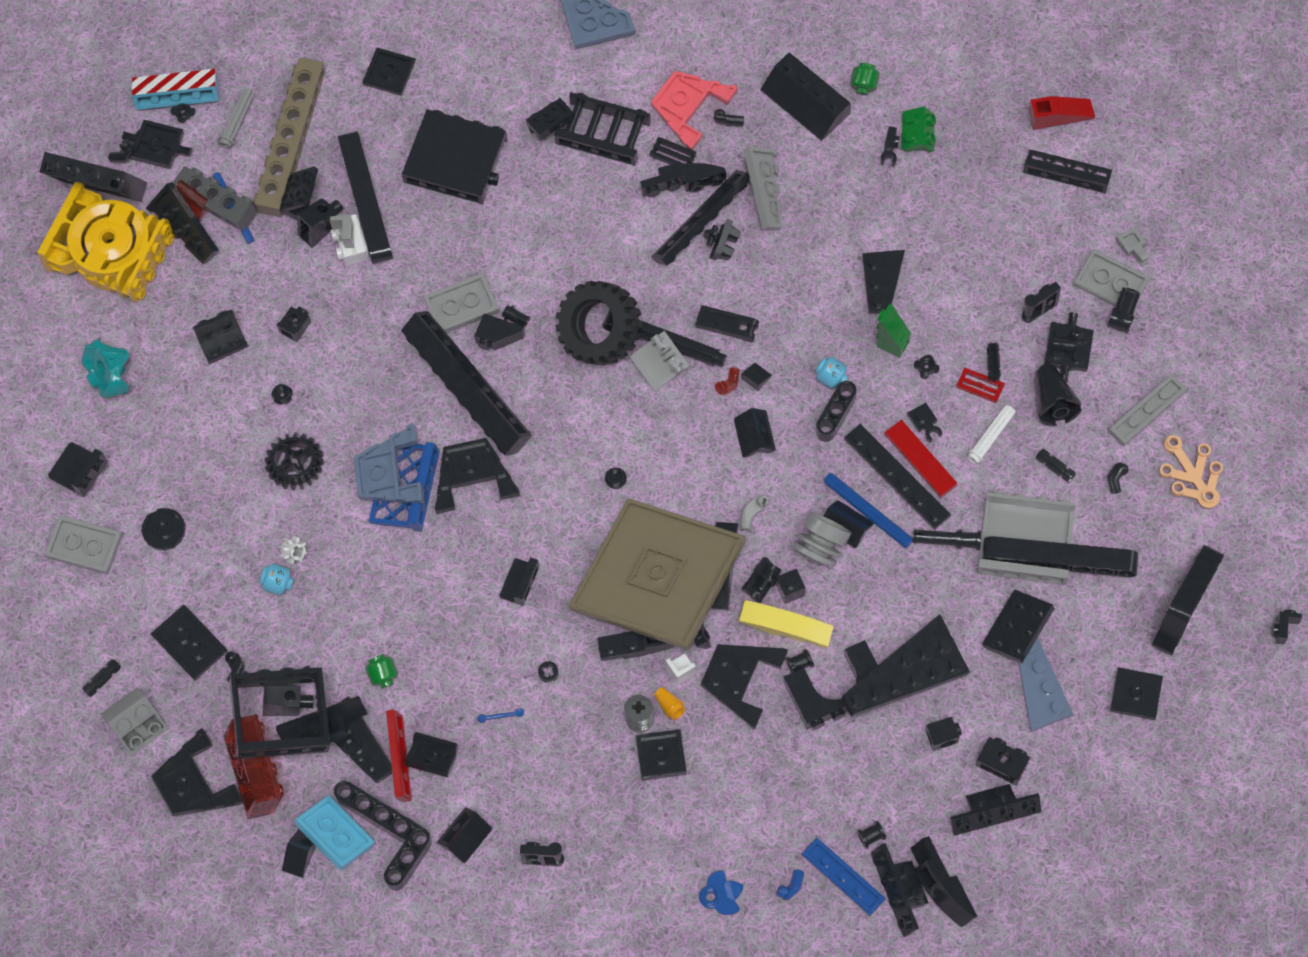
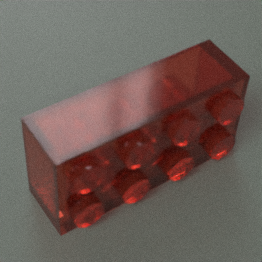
M258 715L241 717L243 743L265 741L264 724L262 721L259 722ZM231 719L223 738L247 819L273 814L283 797L282 785L278 784L276 779V765L271 762L270 757L237 759L233 719Z

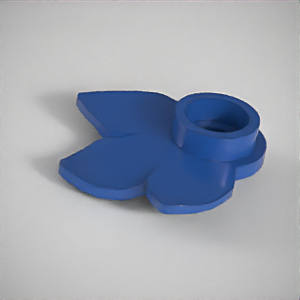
M723 870L714 872L708 878L707 886L700 891V903L705 908H715L722 915L736 914L740 909L734 900L740 896L744 886L735 881H726ZM708 894H713L715 896V899L713 901H708L706 899V896Z

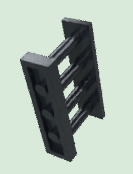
M570 92V105L574 106L572 111L575 118L568 122L566 129H556L554 135L555 143L636 166L638 153L634 149V145L642 124L650 126V114L642 109L634 110L594 99L583 93L576 94ZM582 108L594 111L587 132L584 135L574 132ZM602 113L614 117L606 140L594 138ZM622 119L634 122L627 143L624 146L614 144Z

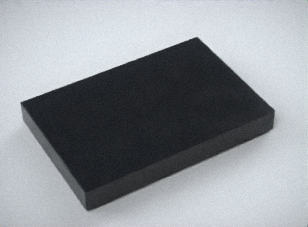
M184 604L150 633L194 681L228 652L224 645Z

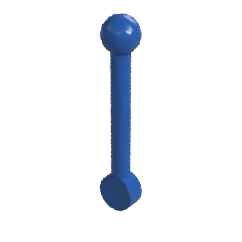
M518 708L515 712L487 716L480 714L477 720L483 723L491 719L511 716L522 717L524 710Z

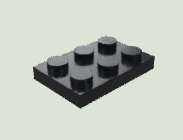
M1014 589L983 641V647L1023 663L1054 611L1053 604Z

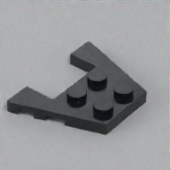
M487 438L443 447L437 501L435 504L436 514L456 510L452 495L453 488L496 479L501 500L520 496L519 489L512 481L511 476L502 465Z
M718 644L701 682V687L727 706L752 729H756L763 709L745 703L742 699L758 662L760 661L781 670L788 654V649Z
M203 728L199 729L190 741H187L174 756H171L151 776L172 817L233 807L244 803L234 784L212 794L192 757L212 747Z

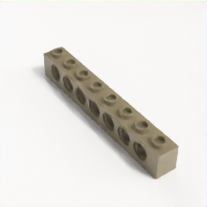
M299 57L297 65L294 64L293 79L287 85L286 93L288 96L286 101L282 102L281 119H278L276 122L275 130L277 132L270 142L271 152L265 158V172L259 178V192L255 193L253 198V205H255L257 213L281 218L283 216V212L280 211L281 199L287 188L288 177L291 173L296 172L326 72L322 61ZM293 117H298L296 120H290ZM288 135H292L291 138H288V139L285 138V137L288 136ZM284 153L287 154V155L284 156V157H279L281 154H284ZM276 172H282L280 175H274ZM272 190L276 191L274 194H268Z

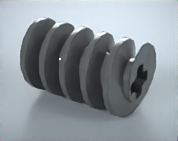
M634 695L630 697L624 706L626 724L635 732H644L654 724L653 705L645 696Z

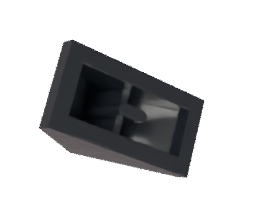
M300 829L296 831L287 843L282 871L304 878L316 846Z

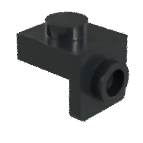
M1294 610L1279 612L1277 623H1273L1272 636L1276 637V644L1286 643L1288 639V623L1300 624L1302 620L1301 613H1297Z

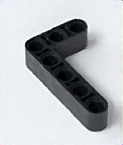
M1204 544L1162 621L1152 643L1153 647L1171 656L1173 655L1191 616L1225 554Z
M348 781L338 782L334 787V795L340 805L403 843L384 873L387 886L394 891L401 890L407 884L432 845L429 832ZM343 790L351 791L348 797H340V793ZM363 801L370 803L366 809L358 808L359 804ZM381 813L389 814L386 820H377ZM401 824L408 826L407 830L403 833L396 831L397 827ZM419 836L427 838L425 843L420 845L416 844L415 840ZM412 855L414 859L411 863L405 864L402 862L405 856ZM399 874L401 879L398 882H390L392 875Z

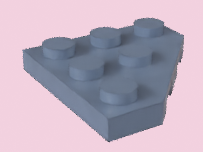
M561 0L575 49L635 35L630 13L613 7L611 3L605 0Z

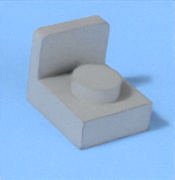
M338 214L331 216L330 223L332 229H339V240L343 241L345 248H354V224L351 215Z

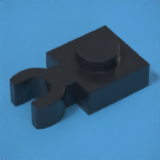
M927 403L907 413L918 433L925 430V438L929 443L932 442V437L930 436L932 432L942 437L941 429L933 425L937 423V418Z

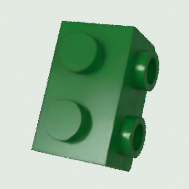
M925 106L902 111L901 149L904 152L923 148L928 152H934V144L936 143L934 125L936 124V117Z

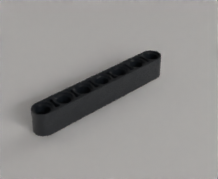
M358 131L337 136L372 264L393 259Z
M996 536L984 538L983 559L1065 569L1069 570V572L1119 577L1137 576L1138 552L1134 550Z

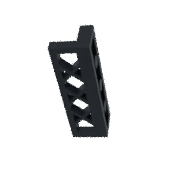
M1030 149L1023 173L1106 194L1112 169ZM1032 156L1042 158L1043 161L1033 159ZM1055 162H1059V163H1062L1063 166L1057 165V164H1054V163H1055ZM1076 167L1083 168L1084 171L1077 170V169H1074V168H1076ZM1099 172V173H1103V174H1107V175H1106V177H1105V176L1097 175V174H1095V173Z

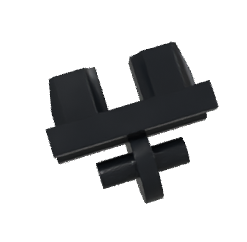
M727 219L725 224L720 226L719 232H717L719 227L713 225L712 229L704 231L703 237L707 239L706 245L710 247L713 245L709 259L716 260L721 258L728 261L732 257L734 248L726 245L725 242L728 240L735 243L741 233L740 230L732 226V220Z
M763 557L759 564L755 566L754 572L748 581L744 583L742 590L756 602L761 603L769 589L776 585V577L782 570L772 564L767 557Z

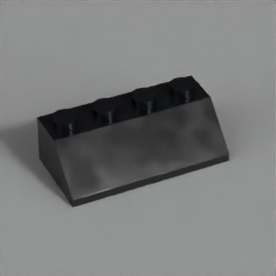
M790 52L774 66L760 91L821 141L850 115L851 103Z

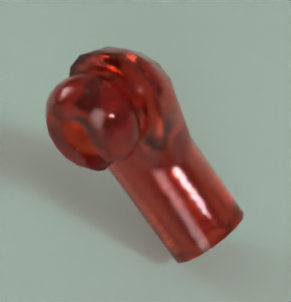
M735 367L729 368L728 379L721 381V383L718 381L715 384L718 394L727 395L737 388L740 369Z

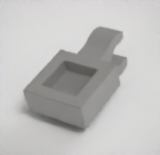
M1136 227L1116 237V241L1127 256L1134 254L1141 267L1148 264L1147 259L1149 255L1143 249L1146 247L1147 242Z

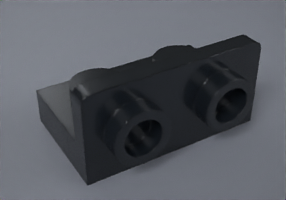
M559 98L526 119L529 132L531 134L535 133L541 140L557 128L573 120L575 115L567 104Z

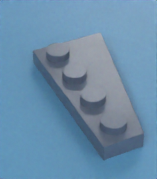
M1037 638L1023 663L1018 662L1031 732L1073 716V712Z

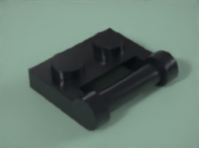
M1057 282L1051 285L1046 284L1036 295L1029 294L1025 297V310L1021 316L1025 323L1033 322L1058 305L1061 287Z
M527 842L526 845H520V856L523 864L561 866L564 863L562 846L557 842H553L549 846H540L538 842Z

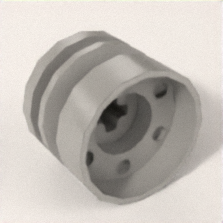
M810 512L803 525L811 533L810 535L799 533L798 537L806 543L795 541L793 547L816 563L835 567L837 561L829 555L840 557L841 553L834 548V545L845 546L852 533L840 524L817 513Z

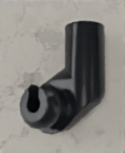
M717 109L714 112L713 119L717 124L744 125V116L725 114L723 109Z

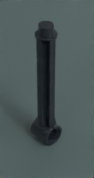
M610 309L602 324V327L608 332H611L613 327V316ZM642 321V328L638 329V333L641 334L640 339L648 342L651 341L653 336L665 331L682 355L709 364L712 367L715 365L723 367L726 362L727 355L720 353V349H715Z

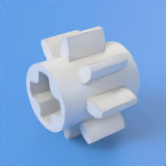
M292 536L291 540L284 538V542L279 546L282 553L280 558L287 559V563L294 564L295 560L302 562V558L307 554L304 547L306 542L299 541V537Z

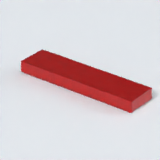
M902 419L885 431L884 435L940 499L958 486L956 480Z
M395 710L386 711L395 798L402 802H410L412 796L409 768L404 766L407 749L403 715Z

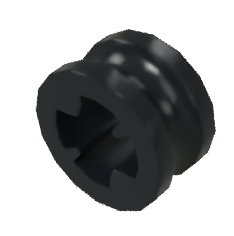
M551 661L543 662L538 668L540 679L545 683L554 682L559 675L557 665ZM548 667H551L553 675L550 676L549 674V677H545L543 670L545 668L548 670Z

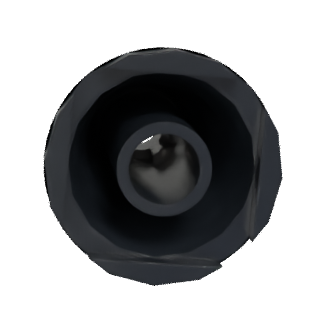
M1044 364L1040 366L1035 373L1038 413L1041 422L1047 426H1058L1056 421L1065 420V424L1072 421L1082 410L1079 398L1054 365Z

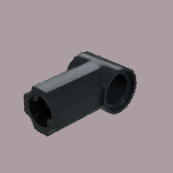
M1123 287L1107 326L1128 333L1141 293L1132 288Z

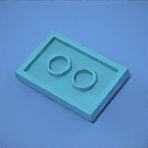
M330 795L300 815L294 822L340 871L371 849L375 844V841Z

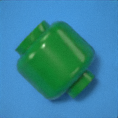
M859 63V66L853 68L850 85L856 89L857 94L868 95L869 92L877 89L880 74L875 69V65Z
M382 654L368 660L369 664L365 667V671L371 685H380L381 689L394 684L393 679L398 676V671L391 657H385Z

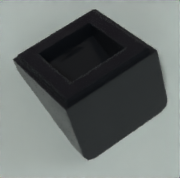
M754 363L743 371L741 379L759 391L771 378L772 374L757 363Z

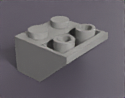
M138 687L101 713L131 756L168 730L166 724Z

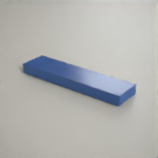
M818 838L802 853V856L869 916L886 900L884 896Z

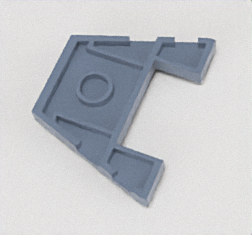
M414 423L406 426L407 429L392 434L389 436L390 439L380 445L377 443L354 457L357 493L361 500L425 503L421 482L405 486L400 484L397 449L418 444L417 429Z

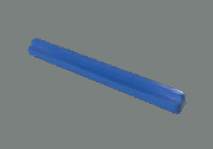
M829 473L825 477L824 483L874 522L875 525L901 546L907 548L911 545L913 538L837 476Z

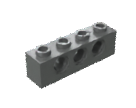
M184 166L173 181L182 197L243 232L257 212L252 205L253 201L244 195L242 197L237 196L236 191L228 186L225 188L221 187L220 183L212 177L205 178L200 170ZM218 194V196L212 200V197ZM231 204H235L231 209H228Z

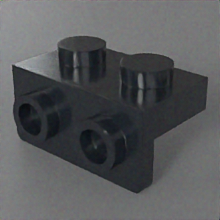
M415 732L412 746L405 758L404 766L448 778L456 760L458 744Z

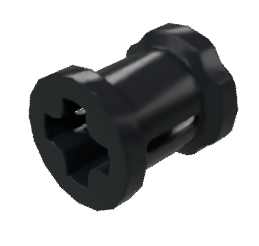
M806 648L802 650V653L785 659L791 673L802 668L814 667L813 660Z
M878 820L874 822V825L864 830H857L858 837L865 849L880 839H887Z

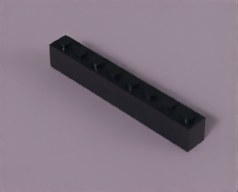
M428 311L415 312L401 330L406 336L407 341L417 349L420 357L427 361L432 367V371L445 383L446 388L452 391L457 397L458 402L471 414V418L482 427L485 435L491 438L497 445V449L504 455L518 453L532 436L531 433Z

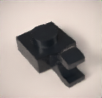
M889 126L885 148L880 161L882 165H884L886 158L892 159L893 167L896 165L897 156L893 150L894 148L898 149L900 136H896L897 127Z

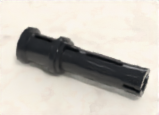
M914 529L913 543L953 545L958 549L967 547L976 548V550L980 551L981 531L978 530L976 533L963 532L962 529L956 532Z

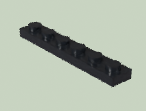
M736 170L651 256L656 263L663 265L673 262L676 255L688 247L690 241L700 234L711 220L718 216V212L724 206L730 204L738 192L746 188L747 183L750 181L748 172Z
M861 424L844 437V440L934 530L951 517V514Z

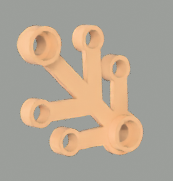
M1175 435L1168 436L1164 442V449L1166 452L1176 456L1186 472L1173 469L1170 464L1166 463L1160 467V476L1165 479L1173 478L1189 482L1197 488V490L1185 488L1182 482L1177 481L1173 483L1171 493L1177 497L1185 496L1196 499L1202 507L1207 509L1216 507L1219 503L1220 495L1215 488L1218 476L1223 470L1222 464L1218 461L1212 462L1209 466L1210 477L1207 486L1202 480L1206 459L1210 455L1211 447L1205 443L1198 446V458L1194 468L1181 448V439ZM1170 441H1176L1177 445L1172 446ZM1205 448L1208 453L1204 454L1200 449ZM1217 466L1219 471H1213L1212 467ZM1167 468L1170 470V473L1165 474L1162 470ZM1179 486L1182 491L1177 492L1174 487ZM1210 494L1213 499L1208 500L1205 498V495Z

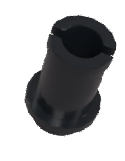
M507 305L502 313L505 321L510 320L517 325L523 326L524 329L528 324L527 321H530L531 318L516 310L513 305Z

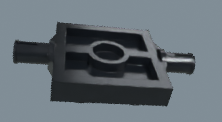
M144 119L141 128L136 134L126 131L122 134V140L133 142L134 150L130 155L132 160L171 169L174 159L178 154L190 157V153H192V148L181 146L184 130Z
M1074 312L1069 313L1068 324L1051 321L1044 364L1054 365L1056 368L1061 369L1060 374L1066 382H1068L1069 371L1087 372L1094 330L1077 326L1078 313L1074 314ZM1073 329L1082 331V342L1074 350L1052 349L1053 338L1066 339Z

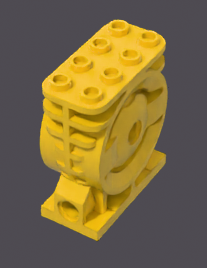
M75 182L37 254L45 270L53 273L55 270L68 275L77 271L92 286L108 290L111 293L116 291L120 297L126 298L129 296L131 301L138 302L139 299L142 300L145 297L146 286L148 282L153 281L156 275L155 269L158 263L161 264L163 262L167 246L172 245L175 235L172 234L173 230L168 219L162 218L159 220L157 215L154 214L147 216L145 211H138L135 207L123 201L103 200L100 194L85 189L82 183ZM129 224H132V225L134 226V228H135V231H136V242H135V245H134V236H133V233H132V230H131ZM109 239H114L111 243H106ZM85 240V246L89 254L83 263L82 260L86 254L83 251L82 244Z

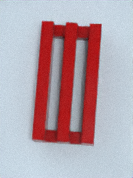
M964 367L956 388L997 404L1005 383L990 381L988 376ZM966 375H969L991 385L997 386L998 389H993L991 387L986 386L983 383L976 382L965 377ZM963 382H964V383H967V384H970V385H972V386H975V387H977V388H980V389H982V390H985V391H987V392H990V393H992V394H995V396H994V395H991V394H989V393H986V392H984V391L978 390V389H976V388H973V387H971V386H968V385H966V384H963Z

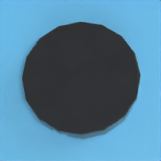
M160 508L146 516L142 523L141 532L144 541L151 548L167 551L181 543L185 536L186 526L184 519L177 511L170 508Z

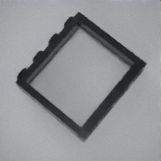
M44 152L39 173L72 185L75 182L82 183L87 189L142 202L147 184L146 181L124 171Z
M306 666L302 669L294 670L291 667L280 669V671L261 669L253 673L241 671V673L230 675L229 684L237 759L329 752L330 737L322 667L310 668V666ZM314 682L320 737L243 743L238 688Z

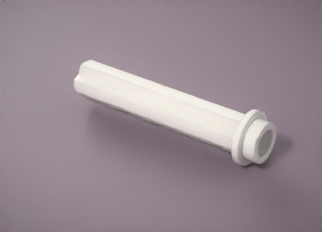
M1004 406L973 450L968 451L967 459L975 465L983 462L984 455L1015 415L1016 411L1012 406Z

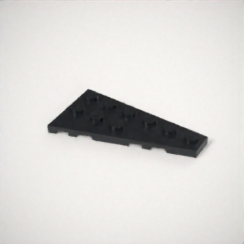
M939 614L842 696V700L852 718L967 676L970 671L942 616Z

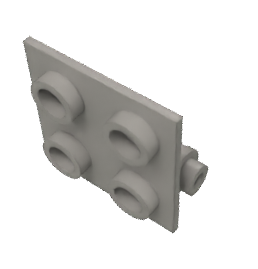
M665 331L653 336L650 342L630 356L654 391L690 366Z

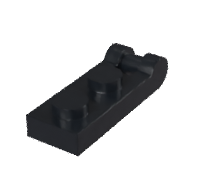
M701 305L695 325L696 328L752 343L755 339L754 331L758 329L759 321L755 318ZM741 325H745L747 327L746 330L740 329Z

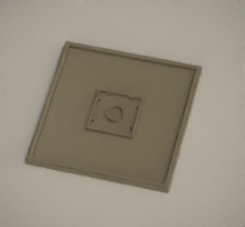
M628 498L569 604V608L572 611L689 651L746 542V537Z

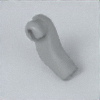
M766 495L756 496L741 509L740 531H751L754 516L769 504V498Z

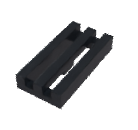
M659 136L653 146V150L649 153L650 157L669 165L682 162L657 153V150L687 163H693L697 155L696 151Z

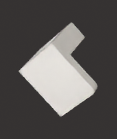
M685 653L673 661L670 658L665 660L666 668L677 685L697 674L696 665L694 663L691 664Z

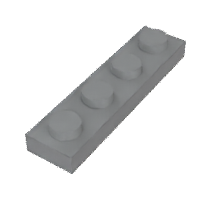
M1171 374L1109 429V433L1125 447L1187 392V388Z

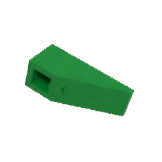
M889 304L886 310L882 309L877 318V321H879L876 328L878 330L876 339H878L877 347L901 358L910 342L911 332L894 306Z

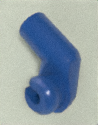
M797 869L794 870L788 887L784 885L778 887L777 896L782 898V900H790L801 890L804 872Z

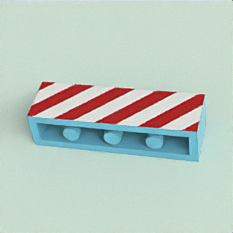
M206 69L132 77V98L135 109L177 106L181 103L187 105L219 101V84L216 70Z

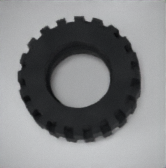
M588 281L585 285L579 284L575 286V291H569L565 295L567 297L566 301L562 300L560 302V313H556V319H559V324H556L555 327L556 331L560 332V336H558L559 342L565 344L563 349L567 353L572 354V357L576 360L596 365L614 364L618 362V359L627 357V351H633L636 347L633 344L634 341L639 340L641 336L638 333V329L642 328V321H639L638 316L642 314L639 308H635L637 305L635 298L629 297L630 293L626 289L607 282ZM598 303H605L612 312L613 327L604 341L593 343L586 334L585 319L593 306Z

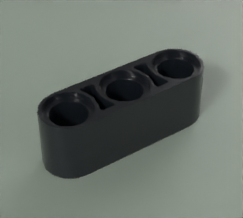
M843 381L837 386L818 419L816 435L821 441L829 442L833 440L852 408L857 393L853 382ZM848 391L852 394L850 396H843L841 393ZM839 409L842 412L840 414H833L831 411ZM829 427L831 431L823 432L821 428Z

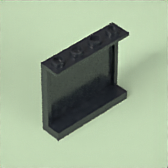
M426 109L402 171L403 182L484 204L486 198L485 191L502 145L504 142H507L506 130L499 126H487L476 120H465L458 115H447L440 110L432 111Z

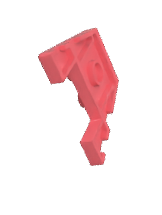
M674 71L651 101V106L688 149L693 150L702 139V133L688 126L687 122L708 95L728 105L738 92V87L731 84L730 86L723 85L715 80L712 82L706 81L698 76Z

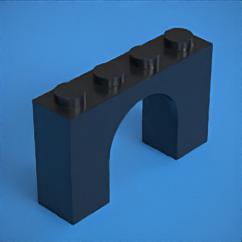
M865 640L845 649L844 656L855 676L856 684L878 666ZM805 668L784 676L783 683L806 729H819L825 725V721L832 718L836 721L846 715L845 712L848 710L842 698L835 700L821 696L815 690Z

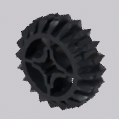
M294 432L293 437H290L286 433V439L282 440L278 437V444L271 443L273 450H267L266 452L269 457L265 458V463L267 464L265 469L269 473V478L274 480L277 486L282 484V487L286 489L290 484L291 490L294 491L296 485H299L300 489L303 490V483L306 482L311 486L312 482L310 479L318 480L316 473H322L321 465H324V460L322 459L323 452L319 450V444L314 443L312 437L307 439L306 434L303 433L299 438L296 432ZM296 447H298V448H301V449H299V450H292L291 448H296ZM284 452L286 456L281 461V464L277 466L278 459ZM290 456H291L293 459H296V461L298 462L299 467L297 466L296 463L291 462ZM311 456V462L307 469L304 470L303 465L308 461L307 458ZM289 472H296V473H298V474L289 475L288 473H289Z

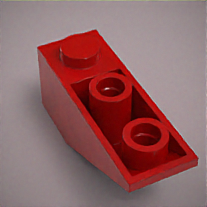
M1048 96L1030 100L1029 115L1033 130L1095 119L1091 99Z

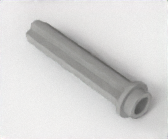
M243 89L222 136L218 138V144L225 149H230V147L234 146V138L255 95L252 89Z

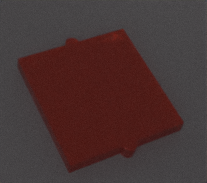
M179 180L176 188L200 221L208 199L196 191L195 187L192 188L183 180Z

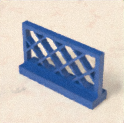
M426 442V445L417 444L401 448L403 454L398 457V463L406 457L411 462V465L403 471L399 470L400 478H403L407 485L421 482L425 503L401 502L402 505L391 512L387 506L390 501H381L382 503L379 504V501L373 500L369 517L370 524L412 528L413 531L422 532L440 450L435 443ZM416 450L422 451L421 458L415 462L409 457ZM415 468L418 472L417 477L408 482L405 475ZM386 507L390 514L383 519L376 518L377 511ZM406 509L409 513L407 521H398L395 516Z

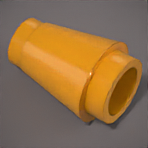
M661 687L655 692L654 697L667 718L676 720L684 714L686 710L684 702L666 690L665 687Z

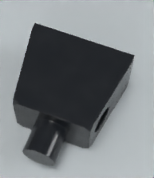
M319 199L297 214L298 236L313 248L331 232L330 217L336 216L343 210L342 204L338 200H334L329 204L325 199Z
M297 685L264 686L262 716H299L300 708L313 709L314 695H300L301 686Z

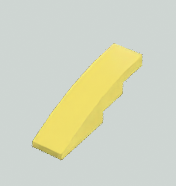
M747 600L743 601L738 619L740 623L775 636L783 635L799 642L806 641L823 648L829 646L834 627L794 612Z

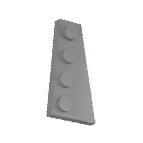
M749 146L743 150L762 230H779L782 228L781 203L777 200L780 187L779 184H776L775 176L778 174V165L774 162V157L777 156V149Z

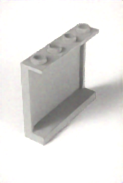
M1000 491L987 492L977 574L1066 585L1069 570L983 559L984 538L996 536L1071 544L1076 503H1071L1065 499L1052 501L1046 497L1028 498L1023 494L1012 496L1005 495Z

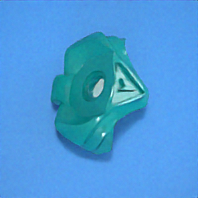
M99 337L90 344H86L83 350L81 363L89 372L86 377L93 389L98 387L99 394L103 398L127 394L129 385L122 380L121 376L126 370L124 364L128 361L129 353L125 349L101 343V338Z

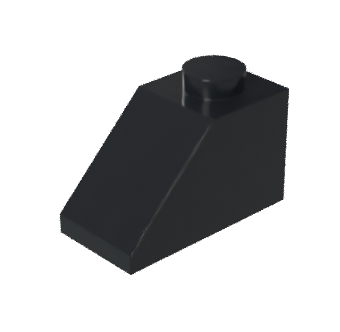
M484 313L474 337L476 344L484 350H489L490 348L497 350L524 339L525 330L523 326Z

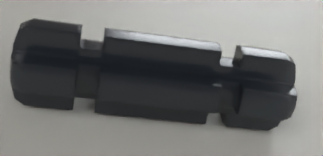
M992 342L988 343L987 347L988 379L990 381H999L1001 376V370L999 369V344Z
M1042 449L1036 456L1038 461L1042 464L1046 463V467L1058 476L1062 475V479L1070 483L1076 476L1075 471L1071 468L1067 469V465L1055 456L1051 457V453L1047 450Z
M111 659L106 664V668L103 667L90 679V683L87 682L82 687V690L89 697H92L97 692L96 689H100L112 677L113 673L115 674L120 670L121 666L117 661Z

